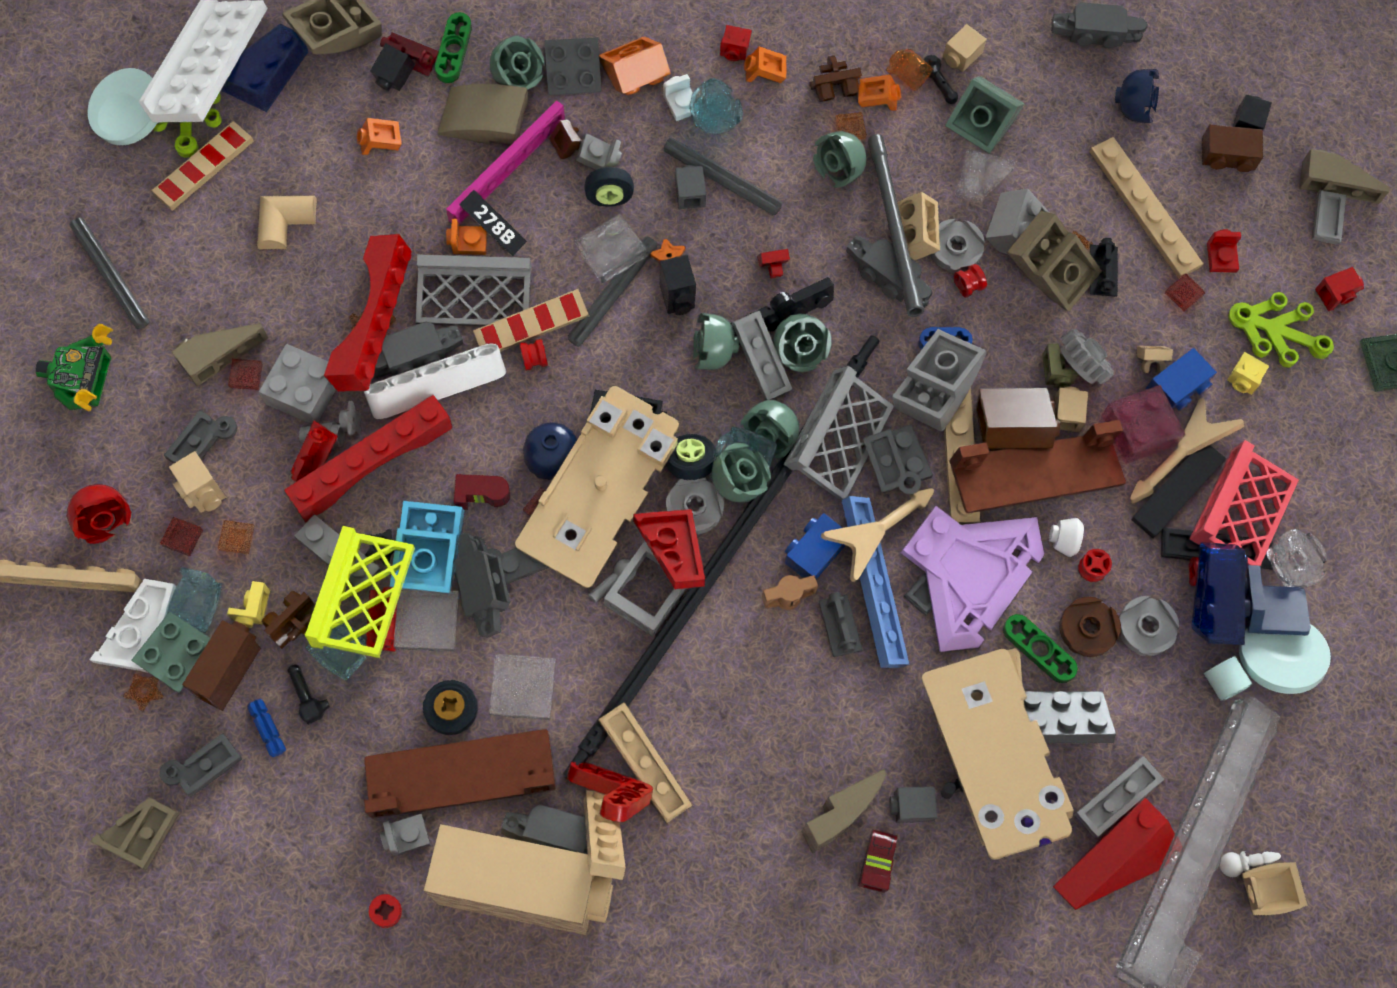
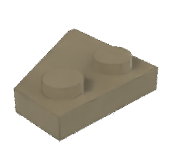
M148 798L136 806L132 813L125 814L115 821L116 824L104 833L95 835L90 842L147 870L178 817L179 812Z

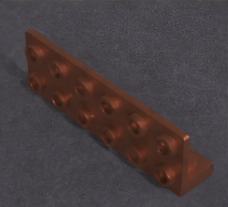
M1120 420L1093 424L1083 436L1054 441L1053 448H1009L989 452L987 442L959 447L949 462L965 512L973 513L1123 486L1126 480L1113 445L1114 439L1123 431Z
M547 729L370 755L364 758L368 800H364L365 813L371 819L556 790Z

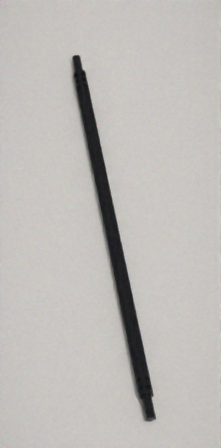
M873 335L868 338L859 353L853 355L846 365L857 372L855 375L857 378L867 366V359L880 342ZM791 450L786 456L781 457L772 470L771 479L767 482V490L750 501L703 568L705 587L689 588L598 719L622 703H625L627 707L630 705L792 473V470L784 465ZM598 719L579 744L578 748L580 750L572 760L578 766L579 763H585L589 757L593 758L608 736ZM570 764L568 765V767L566 768V770L563 772V775H564L566 778H567V775H568V771H569V766H570Z

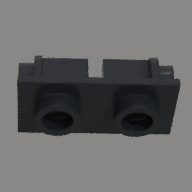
M1103 238L1099 245L1090 244V255L1102 270L1090 285V295L1117 297L1118 247L1115 246L1111 238Z

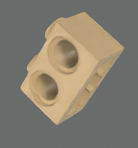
M923 192L898 201L910 258L917 260L940 251L938 202Z

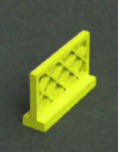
M343 526L305 634L310 646L320 649L326 646L380 658L414 553V545L356 533L354 528ZM361 543L374 545L377 550L375 554L364 560L358 554ZM394 550L405 552L403 560L393 566H390L385 555ZM382 558L387 569L372 577L366 566ZM363 568L369 579L352 587L349 582L350 575ZM391 574L395 580L394 587L381 593L376 582ZM373 585L379 596L362 604L357 593ZM354 596L359 607L343 615L340 610L341 602ZM383 602L387 608L385 615L373 621L367 610ZM363 612L369 624L353 632L347 621ZM344 623L350 635L341 640L331 639L332 629ZM374 629L378 636L374 648L361 645L357 638Z

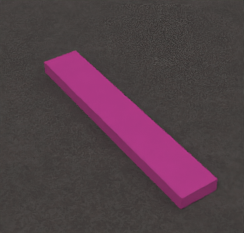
M555 101L446 208L450 223H452V219H458L460 225L469 216L459 204L473 190L485 200L552 134L559 121L565 120L564 105Z

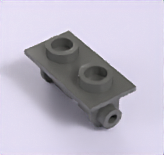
M840 592L830 594L828 599L819 600L833 657L863 651L848 595L841 596Z

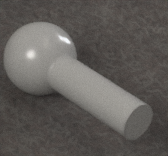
M629 559L617 561L614 565L613 573L588 594L594 603L598 602L609 592L630 562ZM637 570L635 571V573L633 574V576L631 577V579H630L629 581H631V580L634 579V577L636 576Z

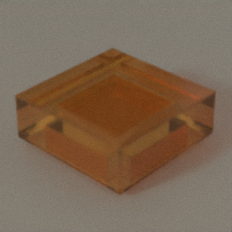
M862 112L835 116L837 131L854 134L858 139H866L867 134Z
M224 520L218 544L219 551L249 554L255 529L254 524Z

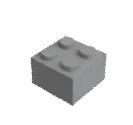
M286 344L260 388L259 394L266 405L312 424L313 421L319 422L336 389L324 376L328 361Z

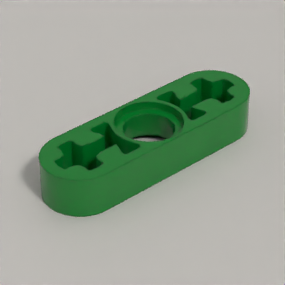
M454 13L447 20L435 64L436 76L443 83L455 82L460 76L472 31L471 19L465 13ZM459 22H463L464 26L460 27L459 35H456L455 26ZM451 44H457L461 47L456 53H450L446 50ZM448 60H450L452 70L445 74L443 70H446Z
M1015 614L1010 616L1004 623V636L1050 678L1058 683H1067L1075 677L1078 670L1076 661L1027 617ZM1010 623H1013L1014 625L1021 623L1023 625L1021 631L1027 637L1030 635L1031 632L1035 636H1033L1025 645L1022 642L1026 639V637L1020 632L1016 635L1011 632L1013 626ZM1034 642L1044 643L1048 650L1047 655L1043 657L1035 655L1032 651V644ZM1054 652L1058 655L1054 658L1058 664L1062 665L1065 662L1069 666L1067 668L1069 675L1067 673L1058 674L1057 670L1059 667L1053 661L1049 666L1045 663Z

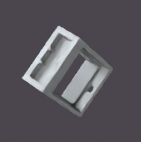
M644 541L604 597V606L654 637L687 588L673 589L655 616H652L620 595L645 557L660 565Z

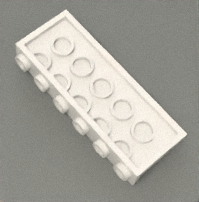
M200 0L139 100L140 105L152 122H203L268 9L263 0L233 2Z

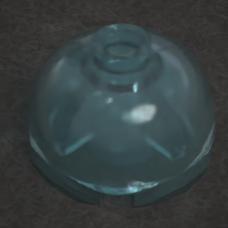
M710 78L708 81L703 82L691 95L689 103L691 117L694 124L704 132L712 135L723 134L732 130L741 122L743 117L742 105L738 98L734 100L730 93L733 90L730 86L719 79Z

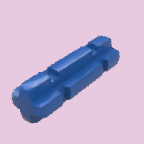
M257 699L249 703L247 708L250 715L255 718L253 721L263 742L267 743L265 747L271 757L281 755L286 751V747L281 738H278L280 734L271 715L266 713L268 709L264 701Z

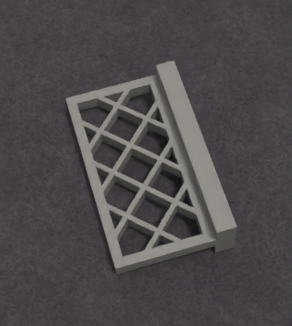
M417 254L416 324L427 321L437 325L486 326L501 320L497 319L500 316L503 318L508 317L504 312L515 303L522 310H526L530 306L532 271L530 258ZM425 276H434L442 284L430 293L424 287ZM457 277H464L470 285L458 294L449 284ZM485 278H492L498 286L486 295L478 284ZM512 279H524V289L516 296L506 287ZM447 287L456 298L446 307H443L435 297ZM475 288L484 299L472 308L463 298ZM503 289L512 299L500 309L491 298ZM425 292L428 297L423 300ZM524 295L523 304H522V303L519 301V299ZM431 300L441 309L434 317H422L423 307ZM460 301L469 312L462 318H454L448 311ZM489 302L497 313L490 319H482L476 312ZM444 314H446L449 318H441V317H442ZM472 315H474L477 319H468V318H470Z
M850 366L833 371L784 463L792 471L799 470L840 500L847 498L869 456L865 443H860L857 426L866 424L869 436L880 433L894 405L855 376L857 372ZM852 385L859 390L860 402L851 403L849 390ZM871 402H875L883 408L877 419H872L869 406ZM862 405L865 421L856 423L852 407ZM845 408L849 425L839 427L836 414L839 409ZM850 428L853 445L843 447L840 430ZM833 432L836 449L826 451L824 437L826 433ZM854 448L857 460L853 466H848L844 451L846 449ZM828 453H838L840 469H830ZM815 456L821 457L823 473L818 474L809 468ZM842 471L844 485L840 490L834 486L832 474Z

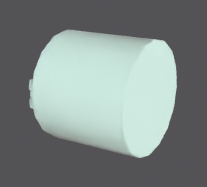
M1235 656L1204 673L1220 701L1239 694L1252 684Z

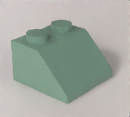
M979 76L971 80L945 126L990 154L1014 123L1024 103Z

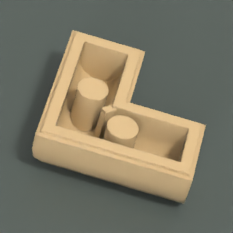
M260 196L258 249H286L288 225L316 224V197Z

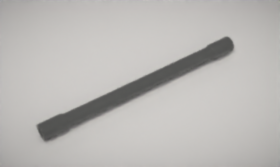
M875 134L869 137L868 144L877 173L903 286L904 302L908 316L917 317L923 314L924 307L920 290L916 284L888 165V154L884 137L880 134Z

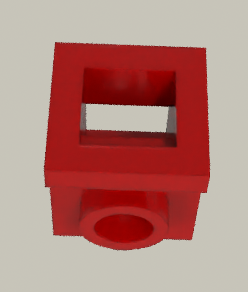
M1351 267L1325 277L1315 290L1329 312L1334 310L1339 303L1345 305L1356 299V293L1364 289V282L1357 275L1354 268Z

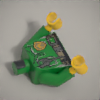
M98 324L94 327L92 335L71 343L67 347H58L52 362L43 360L37 362L36 376L48 378L47 385L54 392V397L67 409H85L89 412L92 407L88 404L93 406L99 405L111 361L110 354L102 345L112 344V339L107 337L110 332H113L112 328Z

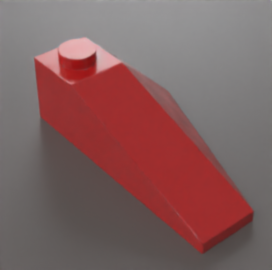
M1144 798L1134 805L1053 888L1076 910L1161 870L1182 847L1169 821Z

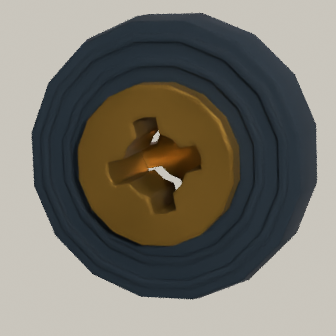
M445 680L435 684L427 692L423 701V715L428 725L436 732L444 735H457L467 730L475 721L478 713V701L473 690L465 683L456 680Z

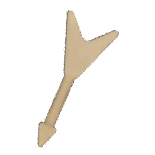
M1200 398L1179 441L1178 448L1144 481L1139 480L1130 497L1131 503L1135 504L1154 493L1153 488L1186 455H1191L1242 429L1244 421L1238 419L1214 424L1207 422L1205 399Z
M934 489L921 490L910 495V500L879 522L825 531L821 534V538L824 540L844 544L852 549L850 574L852 582H855L861 576L883 538L885 531L917 508L920 510L925 508L934 493Z

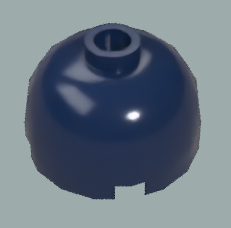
M1157 69L1136 70L1124 79L1122 87L1116 88L1115 103H1120L1121 112L1129 120L1139 123H1153L1150 109L1152 107L1156 112L1159 87L1154 86V79H1159Z
M556 422L542 423L533 428L527 435L523 446L524 462L529 471L538 478L552 480L576 443L577 437L567 426Z

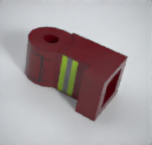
M456 474L455 506L468 510V502L502 507L510 500L509 484L503 477Z
M872 829L857 886L882 893L889 890L897 835Z

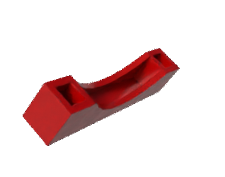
M400 234L370 236L363 256L370 275L368 302L354 329L331 352L324 373L325 378L338 392L368 391L379 354L382 351V344L389 329L390 319L397 304L401 284L404 282L407 265L411 259L412 251Z
M432 395L287 487L284 491L306 523L314 514L317 516L333 506L352 486L376 468L408 451L426 446L451 430L453 427L450 416L436 397Z

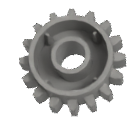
M1077 329L1070 330L1062 337L1064 345L1061 347V352L1071 367L1087 382L1094 384L1098 381L1099 384H1104L1114 375L1111 364L1105 359L1108 356L1096 340L1091 337L1087 339Z

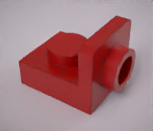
M726 25L724 37L720 45V56H724L730 61H745L752 30Z
M1223 229L1212 234L1207 242L1210 272H1238L1237 243L1241 239V232H1231L1228 229Z

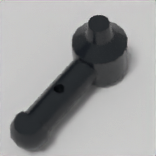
M935 55L926 56L920 66L921 73L925 77L933 79L948 104H955L958 101V94L953 91L940 72V59Z
M291 665L287 671L300 700L299 715L309 725L322 719L324 711L330 708L327 699L319 701L312 698L299 665Z

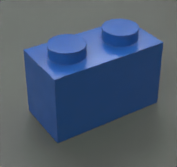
M1192 348L1155 376L1145 389L1167 413H1170L1175 408L1181 411L1192 401L1190 396L1196 392L1200 396L1213 385L1210 380L1217 372L1195 348Z
M825 513L818 520L812 518L805 526L803 531L806 534L800 541L795 538L786 548L785 564L802 578L814 575L817 580L846 546L821 538V534L825 531L842 527Z

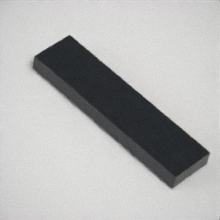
M1211 445L1191 454L1131 520L1150 537L1154 538L1226 458Z
M1165 527L1161 530V557L1183 560L1198 557L1202 561L1215 558L1219 560L1220 564L1243 566L1205 542L1198 545L1190 540L1193 533L1191 530ZM1216 535V538L1225 544L1232 543L1229 535ZM1238 536L1239 541L1249 539V537ZM1271 541L1260 566L1261 569L1277 570L1279 568V541ZM1252 544L1243 545L1242 549L1245 556L1254 560L1256 555Z

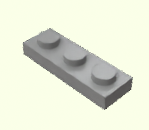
M760 311L731 322L764 400H770L792 390V386Z
M314 514L294 537L329 565L339 534ZM358 552L362 560L367 558L363 553ZM374 562L366 566L372 577L381 571L380 567ZM363 568L350 575L349 582L355 587L369 578Z
M1142 756L1074 815L1094 838H1097L1158 786L1164 778Z

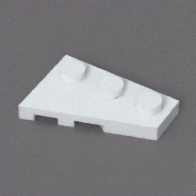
M144 579L124 608V614L116 626L111 627L106 635L107 639L99 651L94 652L90 661L97 664L147 672L131 660L170 612L177 587L172 583Z

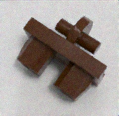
M834 55L828 56L827 64L819 66L821 74L827 72L829 74L814 76L813 81L809 82L811 90H816L820 102L833 100L835 98L833 86L841 84L843 97L857 95L859 93L858 79L862 76L861 68L839 71L847 69L846 61L837 62Z
M291 591L284 598L283 604L287 608L280 615L273 611L269 612L262 619V623L266 628L264 631L281 649L291 640L294 641L300 634L303 636L306 634L315 603L305 592L300 595L295 591Z

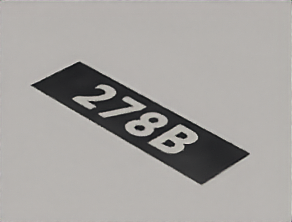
M475 190L459 204L511 256H514L527 242Z

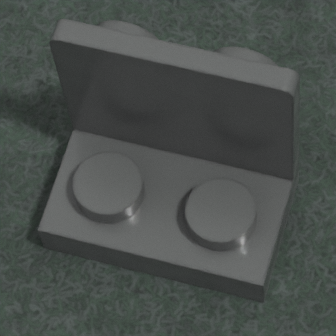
M598 37L544 40L549 95L601 92Z

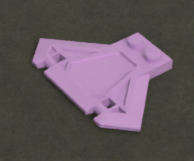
M937 506L931 510L900 552L926 572L939 652L979 648L984 641L978 634L982 626L992 630L1031 575L1032 571L1026 566L1029 560L1033 559L1039 563L1044 556L1037 517L960 525ZM1015 548L1021 551L1017 558L1012 555ZM967 615L973 618L969 625L963 622Z

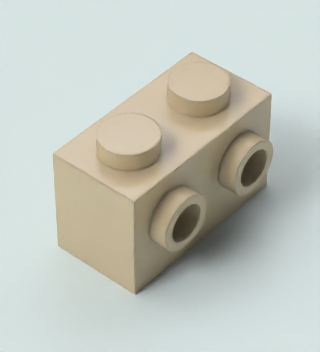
M195 451L169 466L177 479L173 485L189 508L196 506L200 513L205 510L207 512L213 511L221 505V500L226 498Z

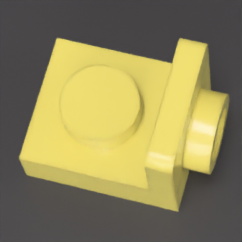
M1244 352L1227 381L1232 383V386L1237 391L1252 395L1260 386L1261 379L1269 365Z
M252 581L250 590H247L244 596V607L246 610L228 608L227 615L233 621H237L248 628H252L253 623L263 624L262 619L265 616L270 589L263 582Z

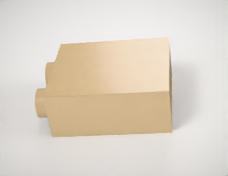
M442 824L439 827L424 892L438 905L583 935L587 933L589 920L606 923L613 891L612 878L589 875L588 854Z

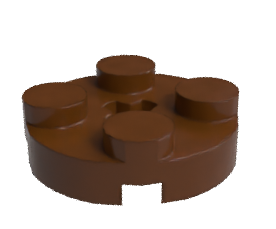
M1082 597L1075 600L1063 611L1059 630L1064 643L1073 653L1085 657H1097L1105 654L1112 648L1121 633L1119 616L1112 607L1109 608L1106 604L1102 603L1103 600L1096 597ZM1086 620H1090L1092 625L1097 626L1093 634L1084 630L1083 626L1086 624Z

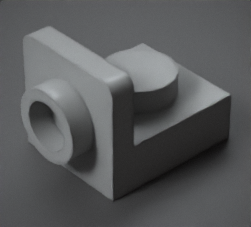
M586 133L582 138L576 161L595 170L605 167H616L622 154L619 151L621 141L616 139L610 145Z
M422 814L393 823L390 821L383 822L385 831L380 832L382 845L385 851L390 849L393 856L431 845Z

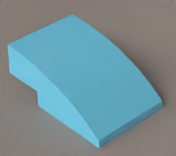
M403 501L400 528H397L396 541L413 544L415 549L402 589L450 594L455 573L454 560L458 557L457 541L459 535H461L464 509L462 507ZM394 550L393 565L403 560L405 552ZM391 575L390 587L393 588L395 580Z

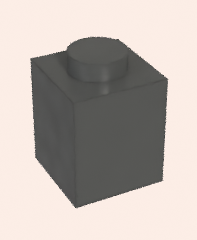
M686 165L681 168H675L678 209L705 207L706 188L703 166Z
M935 787L897 788L894 796H890L889 799L890 814L896 815V823L933 822L937 819Z

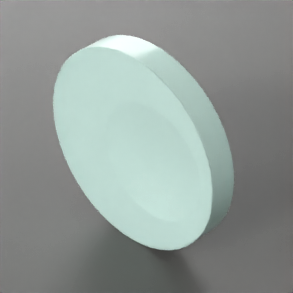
M135 68L121 69L105 77L93 91L88 104V120L93 131L102 139L114 145H129L147 136L158 122L151 121L140 105L139 100L153 78L146 72Z
M1311 624L1310 633L1306 636L1248 633L1247 627L1240 641L1239 656L1245 671L1261 686L1279 693L1298 694L1313 689L1322 681L1330 665V649L1323 635Z

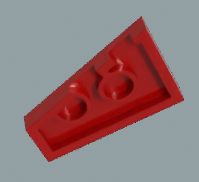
M692 509L633 514L634 524L674 589L705 587V575Z

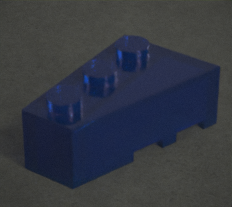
M282 24L277 25L242 52L221 91L267 112L309 52L306 44L293 29Z
M1200 542L1192 630L1208 643L1245 645V570L1248 565V557L1245 550L1236 544Z

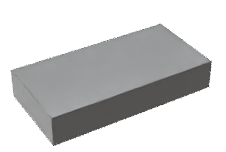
M1323 190L1318 191L1312 240L1335 245L1341 243L1346 195Z

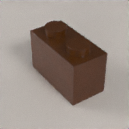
M1209 124L1202 136V165H1208L1212 169L1219 170L1228 167L1237 168L1240 172H1249L1256 170L1263 159V130Z

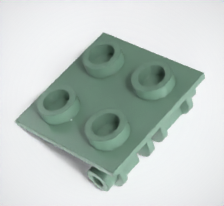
M169 612L131 661L165 683L175 692L180 693L184 687L182 685L210 638L172 612Z

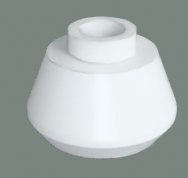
M1078 518L1059 520L1057 525H1052L1049 533V542H1053V548L1067 557L1076 555L1080 550L1083 539V523Z

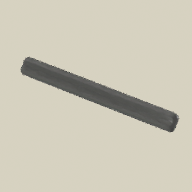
M669 138L665 143L664 152L686 165L703 166L705 176L766 212L776 215L780 211L782 202L674 138Z
M78 217L76 220L71 221L70 227L135 328L142 329L150 323L148 317L82 217Z
M647 236L642 240L587 310L589 317L580 320L568 335V340L572 344L579 347L587 339L650 258L651 252L657 249V242Z

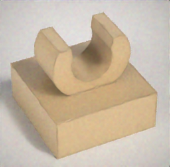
M1137 346V357L1143 359L1141 368L1145 373H1149L1150 365L1153 362L1157 363L1158 373H1161L1166 369L1164 361H1172L1173 349L1166 346Z

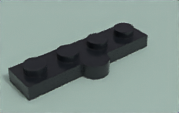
M827 277L791 295L788 292H781L770 301L772 309L765 306L756 311H760L767 330L775 331L781 322L791 315L806 314L816 308L826 307L834 299V284Z

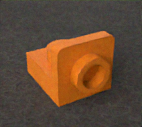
M759 46L751 55L747 56L744 62L746 81L752 82L757 76L782 83L786 79L787 56Z
M890 74L860 79L858 103L861 107L887 104L891 111L897 110V101L901 99L900 86L895 84Z
M367 118L362 128H359L357 131V143L361 145L362 155H368L372 148L398 151L402 145L399 122Z
M452 219L451 228L446 230V243L451 245L453 254L486 255L487 231L482 226H459L458 219Z

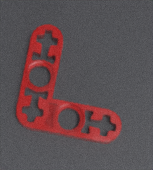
M572 761L567 775V779L570 782L605 794L599 813L603 818L616 822L627 821L650 804L654 789L650 784L587 762L579 763L578 766L576 762Z

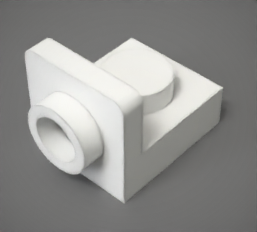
M688 74L672 77L663 84V97L676 121L700 113L701 108L690 88Z

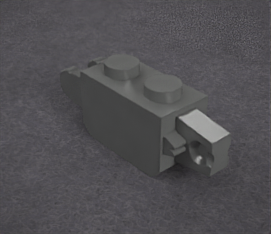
M1080 2L1075 6L1073 13L1053 15L1051 32L1070 37V42L1078 43L1080 46L1098 44L1106 48H1115L1122 46L1123 42H1140L1143 37L1142 32L1146 31L1148 24L1143 18L1128 16L1127 10L1123 6Z
M857 235L848 244L846 252L859 264L858 270L862 278L869 283L875 282L879 285L888 298H896L902 302L904 300L903 286L893 244L886 239H879L872 244ZM911 258L916 284L920 290L923 307L925 308L929 303L932 290L929 285H926L927 283L920 279L922 273L921 265Z
M426 321L385 336L373 378L378 379V377L381 378L389 374L395 376L446 358V353L463 345V339L457 325L436 330L434 324Z
M462 533L457 541L459 558L454 560L455 578L459 584L462 598L461 606L465 616L474 618L480 637L488 638L501 632L500 612L507 610L510 604L501 558L497 555L488 553L485 545L486 542H484L482 537Z
M543 805L532 808L530 815L507 812L501 828V834L515 840L588 854L585 817Z

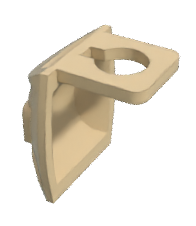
M1296 862L1268 864L1242 873L1253 915H1276L1307 906Z

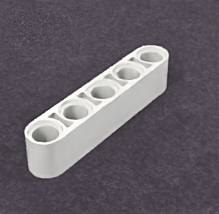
M486 344L370 384L368 391H364L373 417L375 419H384L408 411L432 395L437 400L497 380L505 375L506 369L498 345Z

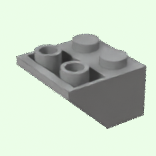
M1029 189L1002 192L986 239L997 251L1008 254L1007 251L1039 212H1050Z

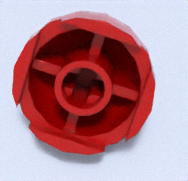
M94 484L80 489L72 496L68 502L66 517L76 538L85 539L90 544L103 543L113 537L115 534L108 532L124 522L127 526L132 512L125 498L116 489L103 484ZM114 517H115V522H114V524L112 525L111 529H110V530H103V529L108 528V527L113 523Z

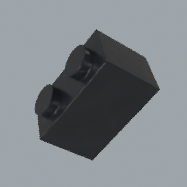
M688 255L661 260L659 285L667 313H675L676 315L687 314L691 309L695 308L696 282Z

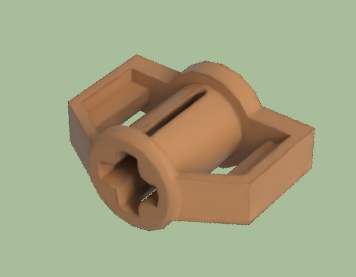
M788 575L779 581L778 586L763 590L761 598L765 608L779 606L784 610H793L800 604L801 599L816 594L818 584L814 575L803 579Z

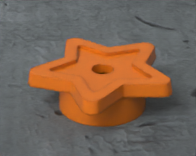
M664 239L661 249L652 251L650 256L658 260L660 264L661 260L682 256L686 249L685 246H673L667 239Z

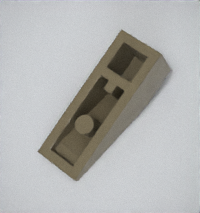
M1311 149L1302 161L1300 189L1313 192L1323 190L1346 195V198L1380 204L1389 193L1390 187L1339 154L1330 153L1322 149Z
M260 323L195 335L191 339H186L179 343L177 348L172 351V354L198 387L268 339V336Z

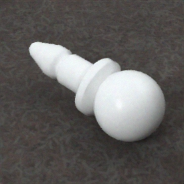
M1242 851L1240 855L1228 852L1220 858L1219 867L1224 875L1237 877L1243 871H1249L1250 866L1257 867L1263 864H1271L1279 860L1281 855L1275 852H1263L1262 854L1257 853L1247 857L1245 851Z

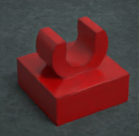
M788 249L760 253L757 259L759 267L768 266L770 279L783 276L781 263L788 262L790 257Z

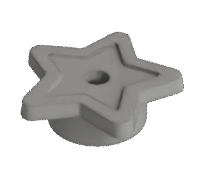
M348 401V408L341 410L339 413L340 427L343 432H348V436L354 433L356 436H361V413L356 411L353 401Z

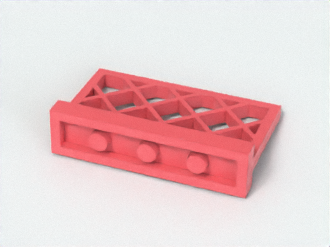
M1244 440L1231 451L1190 540L1198 545L1205 542L1247 568L1248 565L1261 566L1299 479L1254 453V445ZM1250 462L1259 466L1262 476L1252 477L1249 469ZM1278 478L1287 484L1285 491L1277 493L1272 479ZM1265 481L1269 494L1260 496L1255 482ZM1247 484L1252 498L1242 499L1238 489L1239 486ZM1272 499L1276 511L1274 514L1267 515L1262 501ZM1255 503L1259 517L1250 518L1244 504ZM1237 506L1242 520L1232 522L1228 509ZM1262 521L1266 534L1265 536L1257 537L1252 523ZM1244 525L1249 539L1239 541L1234 527ZM1227 529L1232 543L1225 544L1217 539L1218 531ZM1252 544L1256 555L1254 560L1245 556L1242 549L1243 545Z

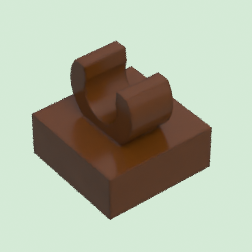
M560 120L549 137L561 159H566L575 150H579L582 141L577 135L579 129L573 127L569 120Z

